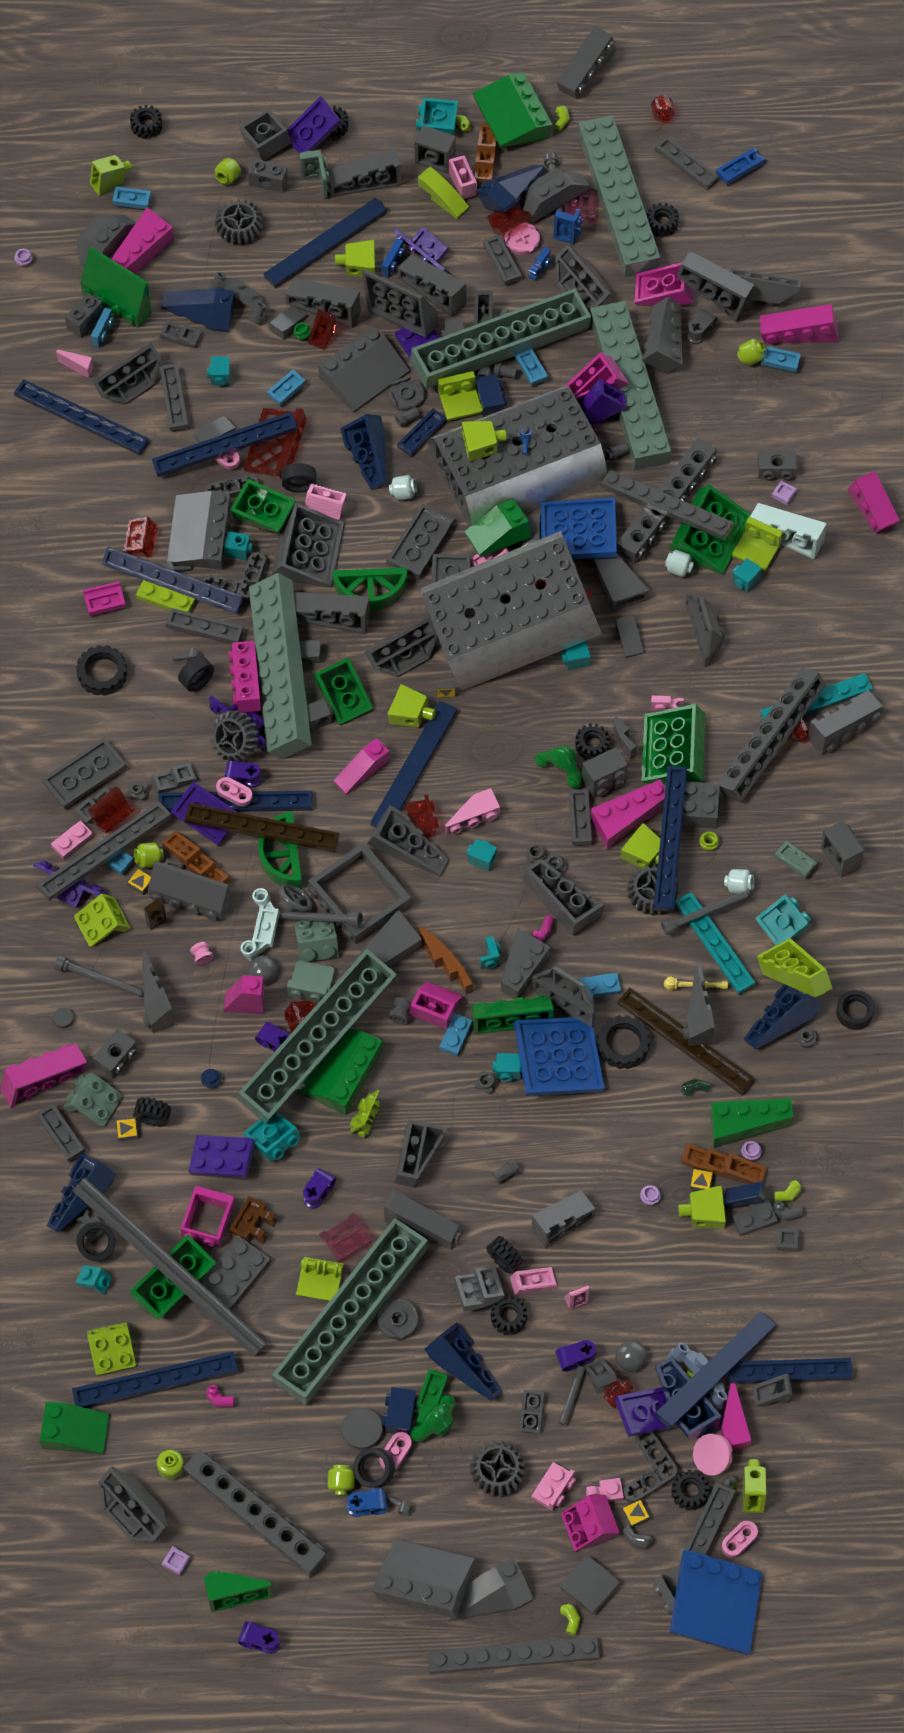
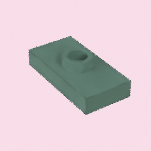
M788 841L779 848L774 856L805 879L817 866L815 860Z

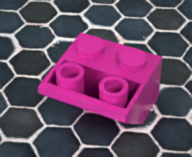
M426 981L418 989L410 1005L411 1016L447 1030L463 995Z
M588 1495L561 1513L574 1552L604 1543L619 1534L606 1495Z

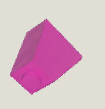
M243 975L226 991L224 1012L263 1014L265 1002L263 977Z

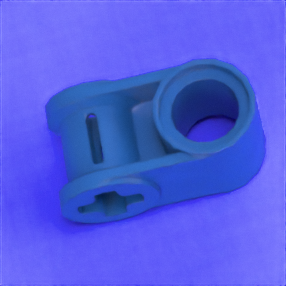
M377 1488L350 1494L347 1499L348 1513L353 1517L386 1513L388 1507L385 1490ZM357 1502L359 1507H355L354 1503Z

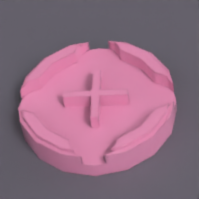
M519 222L507 229L504 243L511 253L528 255L537 250L540 244V234L533 225Z
M713 1433L703 1435L694 1446V1463L698 1470L706 1475L723 1474L732 1463V1446L722 1435Z

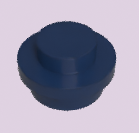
M207 1069L201 1075V1082L207 1088H215L221 1081V1076L215 1069Z

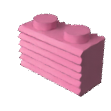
M463 155L450 159L449 174L457 192L463 199L476 196L477 182L466 157Z
M311 484L306 495L305 506L340 520L344 510L346 493Z

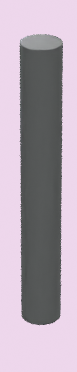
M582 1366L577 1367L559 1424L567 1426L585 1372V1368Z

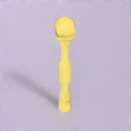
M667 977L664 981V987L668 991H673L674 989L677 990V987H693V982L677 981V978ZM705 981V989L708 987L728 989V981L716 983Z

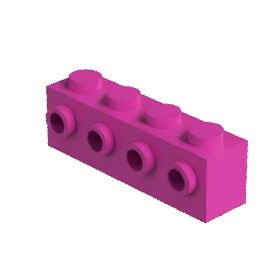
M255 642L232 643V651H229V660L234 663V665H230L231 677L235 676V679L231 680L232 691H236V694H233V705H237L238 711L241 713L261 711Z

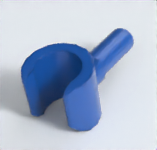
M522 428L520 438L523 441L522 454L527 455L528 442L532 438V430L530 429L528 434H524Z

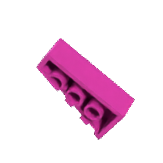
M146 208L111 260L136 274L174 240L173 227L149 208Z
M661 780L591 808L590 819L607 850L615 842L626 837V834L640 827L641 823L645 820L652 818L663 810L665 787Z

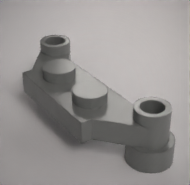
M217 272L214 280L209 285V289L233 290L235 297L251 308L249 320L253 323L261 324L267 307L263 303L264 299L256 291L247 287L243 281L227 278L224 273Z

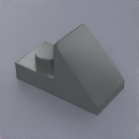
M603 1358L584 1365L585 1371L597 1394L615 1387L616 1375Z
M787 1373L752 1386L755 1404L759 1407L775 1401L787 1403L792 1395L790 1378Z

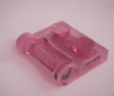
M590 188L565 203V212L574 216L576 210L581 209L580 216L583 217L582 221H586L589 224L595 223L597 220L595 214L597 189ZM583 196L588 197V213H582Z
M354 1213L348 1215L346 1220L330 1230L319 1233L321 1240L326 1244L338 1263L373 1242V1239ZM351 1225L355 1227L349 1232L342 1235L341 1237L337 1238L336 1240H331L332 1237L347 1229Z

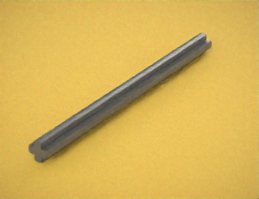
M86 1178L82 1179L73 1189L76 1195L255 1357L265 1346L266 1342Z

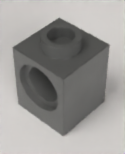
M324 699L307 705L310 731L332 723L331 715H333L330 704L326 705Z

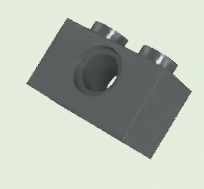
M253 159L248 171L249 185L283 193L288 180L287 166Z
M87 293L65 316L67 330L82 338L99 320L103 312L102 301Z
M796 450L758 451V479L788 480L796 477Z
M116 1029L93 1056L94 1066L113 1079L116 1074L119 1075L123 1071L125 1063L135 1057L137 1053L136 1041L119 1029ZM116 1052L121 1053L118 1057L112 1056Z

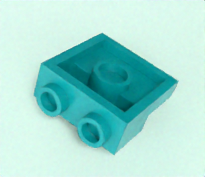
M423 98L422 105L419 104L418 107L420 119L416 120V129L420 132L422 126H426L444 133L454 134L458 101Z
M786 894L755 918L775 945L789 938H798L812 927L809 923L811 918L805 911L801 913L797 908L800 906L793 896L789 898Z
M278 1112L266 1124L259 1119L243 1133L245 1138H253L255 1141L254 1146L269 1162L281 1159L284 1152L289 1147H295L301 1138L297 1128Z

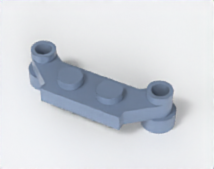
M679 1343L667 1355V1359L672 1356L679 1366L684 1362L694 1375L709 1362L701 1352L697 1353L689 1349L685 1343ZM724 1379L709 1392L710 1397L708 1401L718 1413L728 1398L724 1388L726 1385Z

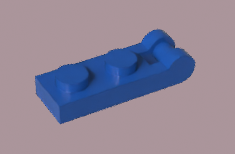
M752 148L716 169V174L728 185L755 168L764 166L767 160L759 155V151L756 148Z

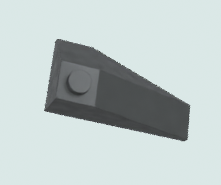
M514 1557L496 1565L469 1582L457 1619L447 1617L448 1621L471 1618L487 1613L494 1614L495 1612L505 1610L512 1611L533 1601L524 1575Z

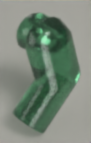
M692 1079L682 1084L681 1093L690 1096L692 1090L695 1089L708 1093L711 1083Z

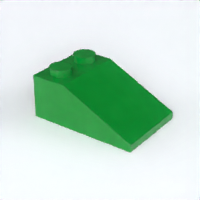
M247 479L230 511L234 518L241 522L279 533L296 500Z
M514 498L496 505L465 531V535L479 557L531 537L529 521Z
M349 657L312 674L327 705L330 704L333 716L339 725L373 709Z
M46 1401L40 1434L42 1449L104 1455L109 1414L67 1403Z
M212 1571L203 1577L211 1613L273 1598L270 1581L220 1571Z

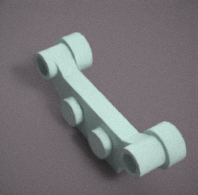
M263 888L256 889L252 895L254 902L260 907L252 941L247 940L241 945V952L249 961L258 957L268 947L273 946L280 915L279 909L273 907L269 900L268 892Z

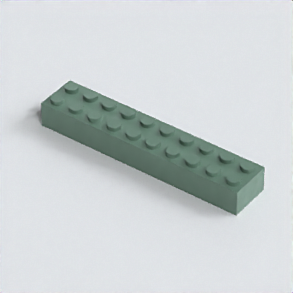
M613 115L578 122V137L624 276H634L637 273L660 268V255Z
M572 289L414 347L411 350L410 361L427 389L438 385V379L476 371L514 357L516 354L531 348L535 349L587 330L590 326L591 315L576 289Z
M626 301L590 308V323L599 353L602 352L613 357L629 382L628 385L620 388L621 391L625 392L626 408L617 414L625 441L629 446V454L634 470L670 463L671 449L644 361L641 360L642 354Z
M276 573L250 586L249 593L267 752L280 759H284L311 746V736L293 584L289 578Z
M366 949L240 1090L235 1098L266 1124L397 974Z
M394 1218L272 1374L273 1383L307 1406L376 1317L380 1307L389 1300L427 1251L428 1240Z

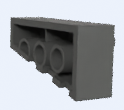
M691 251L682 262L677 277L691 288L701 291L704 295L703 297L708 301L711 299L718 304L717 308L722 312L727 311L731 314L730 318L735 322L744 309L754 284Z

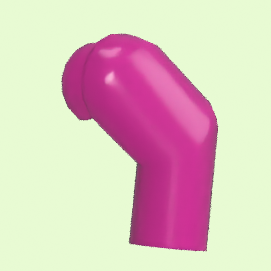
M549 915L545 916L541 931L534 930L532 936L541 942L544 941L552 929L554 918Z
M210 1385L207 1388V1398L214 1406L234 1407V1396H222L215 1385Z

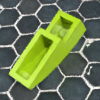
M428 167L418 176V186L429 193L431 200L454 218L458 219L469 209L468 204L460 194L432 167Z

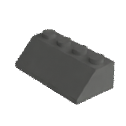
M155 861L148 887L149 897L153 901L160 898L173 908H183L192 914H201L213 921L223 920L230 904L228 884Z

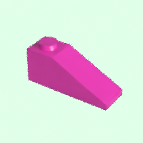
M376 738L356 755L336 777L334 783L347 795L390 762L389 750Z
M735 1383L730 1385L720 1434L729 1441L732 1451L749 1448L751 1445V1437Z

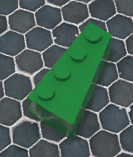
M792 1099L711 1102L710 1116L713 1148L720 1147V1145L725 1143H734L746 1137H755L760 1133H769L792 1126Z

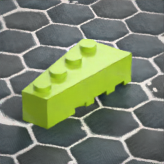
M791 938L757 956L763 975L813 997L823 995L832 989L827 970Z

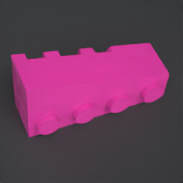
M832 304L760 316L761 335L764 344L839 342L838 324Z
M77 1043L64 1045L54 1052L48 1051L35 1059L29 1058L24 1063L7 1067L4 1071L0 1090L10 1108L17 1106V1101L23 1098L27 1101L33 1098V1094L42 1089L45 1092L51 1089L57 1081L63 1083L83 1073L87 1061Z

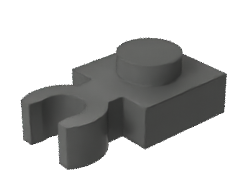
M86 1208L82 1211L84 1213L83 1217L76 1216L74 1218L77 1223L81 1224L79 1230L91 1222H101L96 1215L90 1218ZM92 1230L85 1237L92 1244L105 1233L101 1230Z

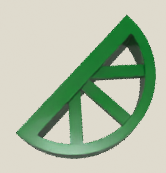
M407 567L332 570L333 585L338 595L358 596L352 592L360 585H368L370 611L380 610L395 603L402 596L407 586ZM381 584L389 592L374 597L373 585Z
M292 811L273 818L274 820L294 824ZM259 838V860L264 873L280 886L289 883L302 889L297 845L276 841L288 850L264 852L268 839ZM288 857L278 870H275L266 860ZM290 865L293 876L283 874Z

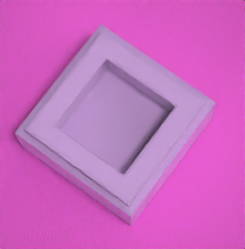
M780 481L772 492L771 497L788 505L796 494L797 488Z
M172 1546L161 1565L180 1576L191 1557Z

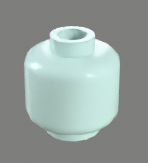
M409 475L393 478L392 484L389 485L390 495H394L398 501L412 499L415 493H417L416 480L412 479Z
M679 550L669 553L665 563L669 573L684 577L687 572L691 573L694 562H691V555Z
M732 869L728 876H725L724 885L728 887L731 894H738L743 891L749 893L754 888V876L746 869Z

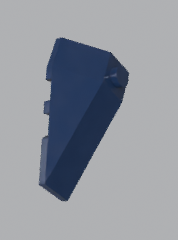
M531 165L485 181L476 192L485 209L506 212L520 200L521 192H526L529 189L528 184L536 181L545 170V167Z
M456 1322L424 1350L429 1358L439 1367L491 1401L502 1391L491 1372L484 1369L481 1363L483 1358L480 1354H476L471 1346L474 1344L473 1341Z
M672 1356L655 1366L667 1401L690 1380ZM704 1396L677 1425L688 1438L699 1439L703 1435L717 1431L722 1416Z

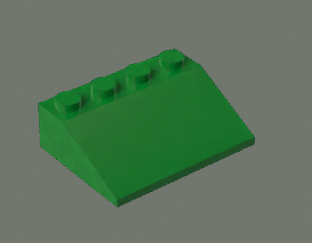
M524 72L507 75L473 92L472 95L500 148L548 139L552 123Z
M90 247L80 281L83 295L91 294L102 301L103 307L111 309L114 315H119L128 324H133L139 328L152 314L148 282Z
M708 484L697 491L691 504L732 521L734 528L723 540L682 522L669 549L671 551L679 550L691 555V562H694V564L722 575L745 531L746 521L751 514Z
M697 704L644 714L642 783L651 784L661 780L663 784H666L668 766L687 767L686 782H703L706 714Z
M349 1029L295 1091L346 1115L383 1051L382 1040L365 1032Z

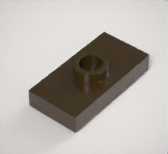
M160 898L144 908L146 924L150 930L166 920L164 902Z

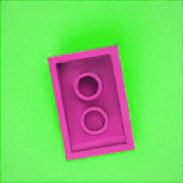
M682 262L637 273L635 304L653 306L667 297L680 303V306L693 303L694 289L677 277Z

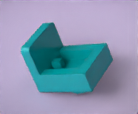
M490 936L485 938L488 956L480 958L481 969H492L500 964L499 953H501L499 942H495L494 937Z
M83 1265L75 1283L79 1287L95 1289L98 1293L104 1295L112 1277L102 1268Z

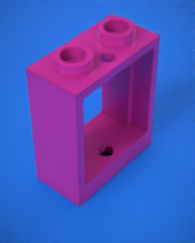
M195 1186L180 1228L181 1236L184 1238L188 1234L194 1241L203 1242L208 1247H220L235 1206L234 1196ZM199 1202L226 1209L217 1236L190 1229Z

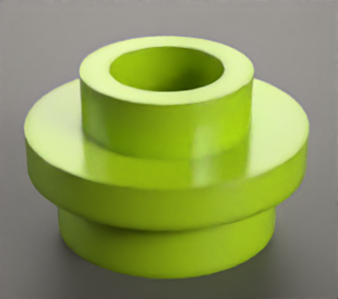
M705 832L701 835L699 843L703 849L711 851L717 848L719 838L713 832ZM710 840L712 841V843L708 844L706 843V841Z

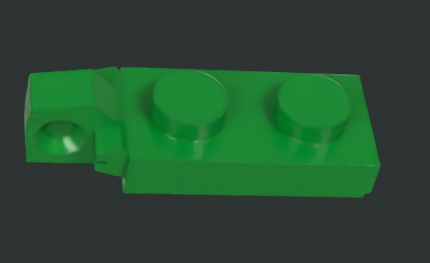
M428 1370L416 1403L415 1413L419 1414L416 1421L417 1426L422 1424L429 1410L439 1404L448 1375Z

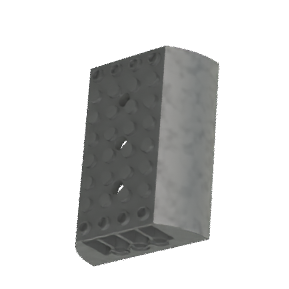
M563 386L475 420L491 421L494 431L505 429L507 440L497 442V452L489 455L486 459L480 458L468 461L462 435V426L431 437L427 443V449L469 527L496 505L513 498L522 512L526 514L541 508V502L560 501L598 486L607 475L601 443L569 386ZM552 427L555 428L556 431L550 433L547 432L546 429ZM522 428L524 434H528L530 429L532 430V438L528 442L527 455L522 454L523 441L520 438ZM518 440L521 441L522 444L520 446H516L513 444V442Z
M562 531L421 588L423 599L447 662L461 691L602 634ZM540 581L546 582V587L542 590L536 588L537 583ZM503 596L511 597L508 604L501 603ZM474 610L475 616L470 619L466 618V612Z

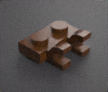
M248 1196L230 1226L229 1232L245 1240L252 1236L263 1244L267 1238V1235H265L266 1231L257 1228L256 1225L261 1219L273 1227L277 1221L276 1215L266 1211L267 1206L265 1203Z

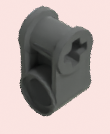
M700 309L689 324L688 341L692 344L701 343L714 328L717 317Z

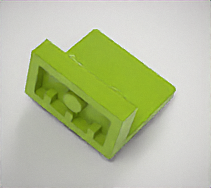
M473 371L438 379V393L448 421L482 413V407L475 388V375Z
M749 516L746 521L745 532L733 551L732 557L743 562L748 558L765 571L782 543L783 531Z
M100 894L74 915L90 947H94L114 930L126 933L131 929L115 897L106 894Z
M127 1322L87 1331L96 1375L136 1366Z

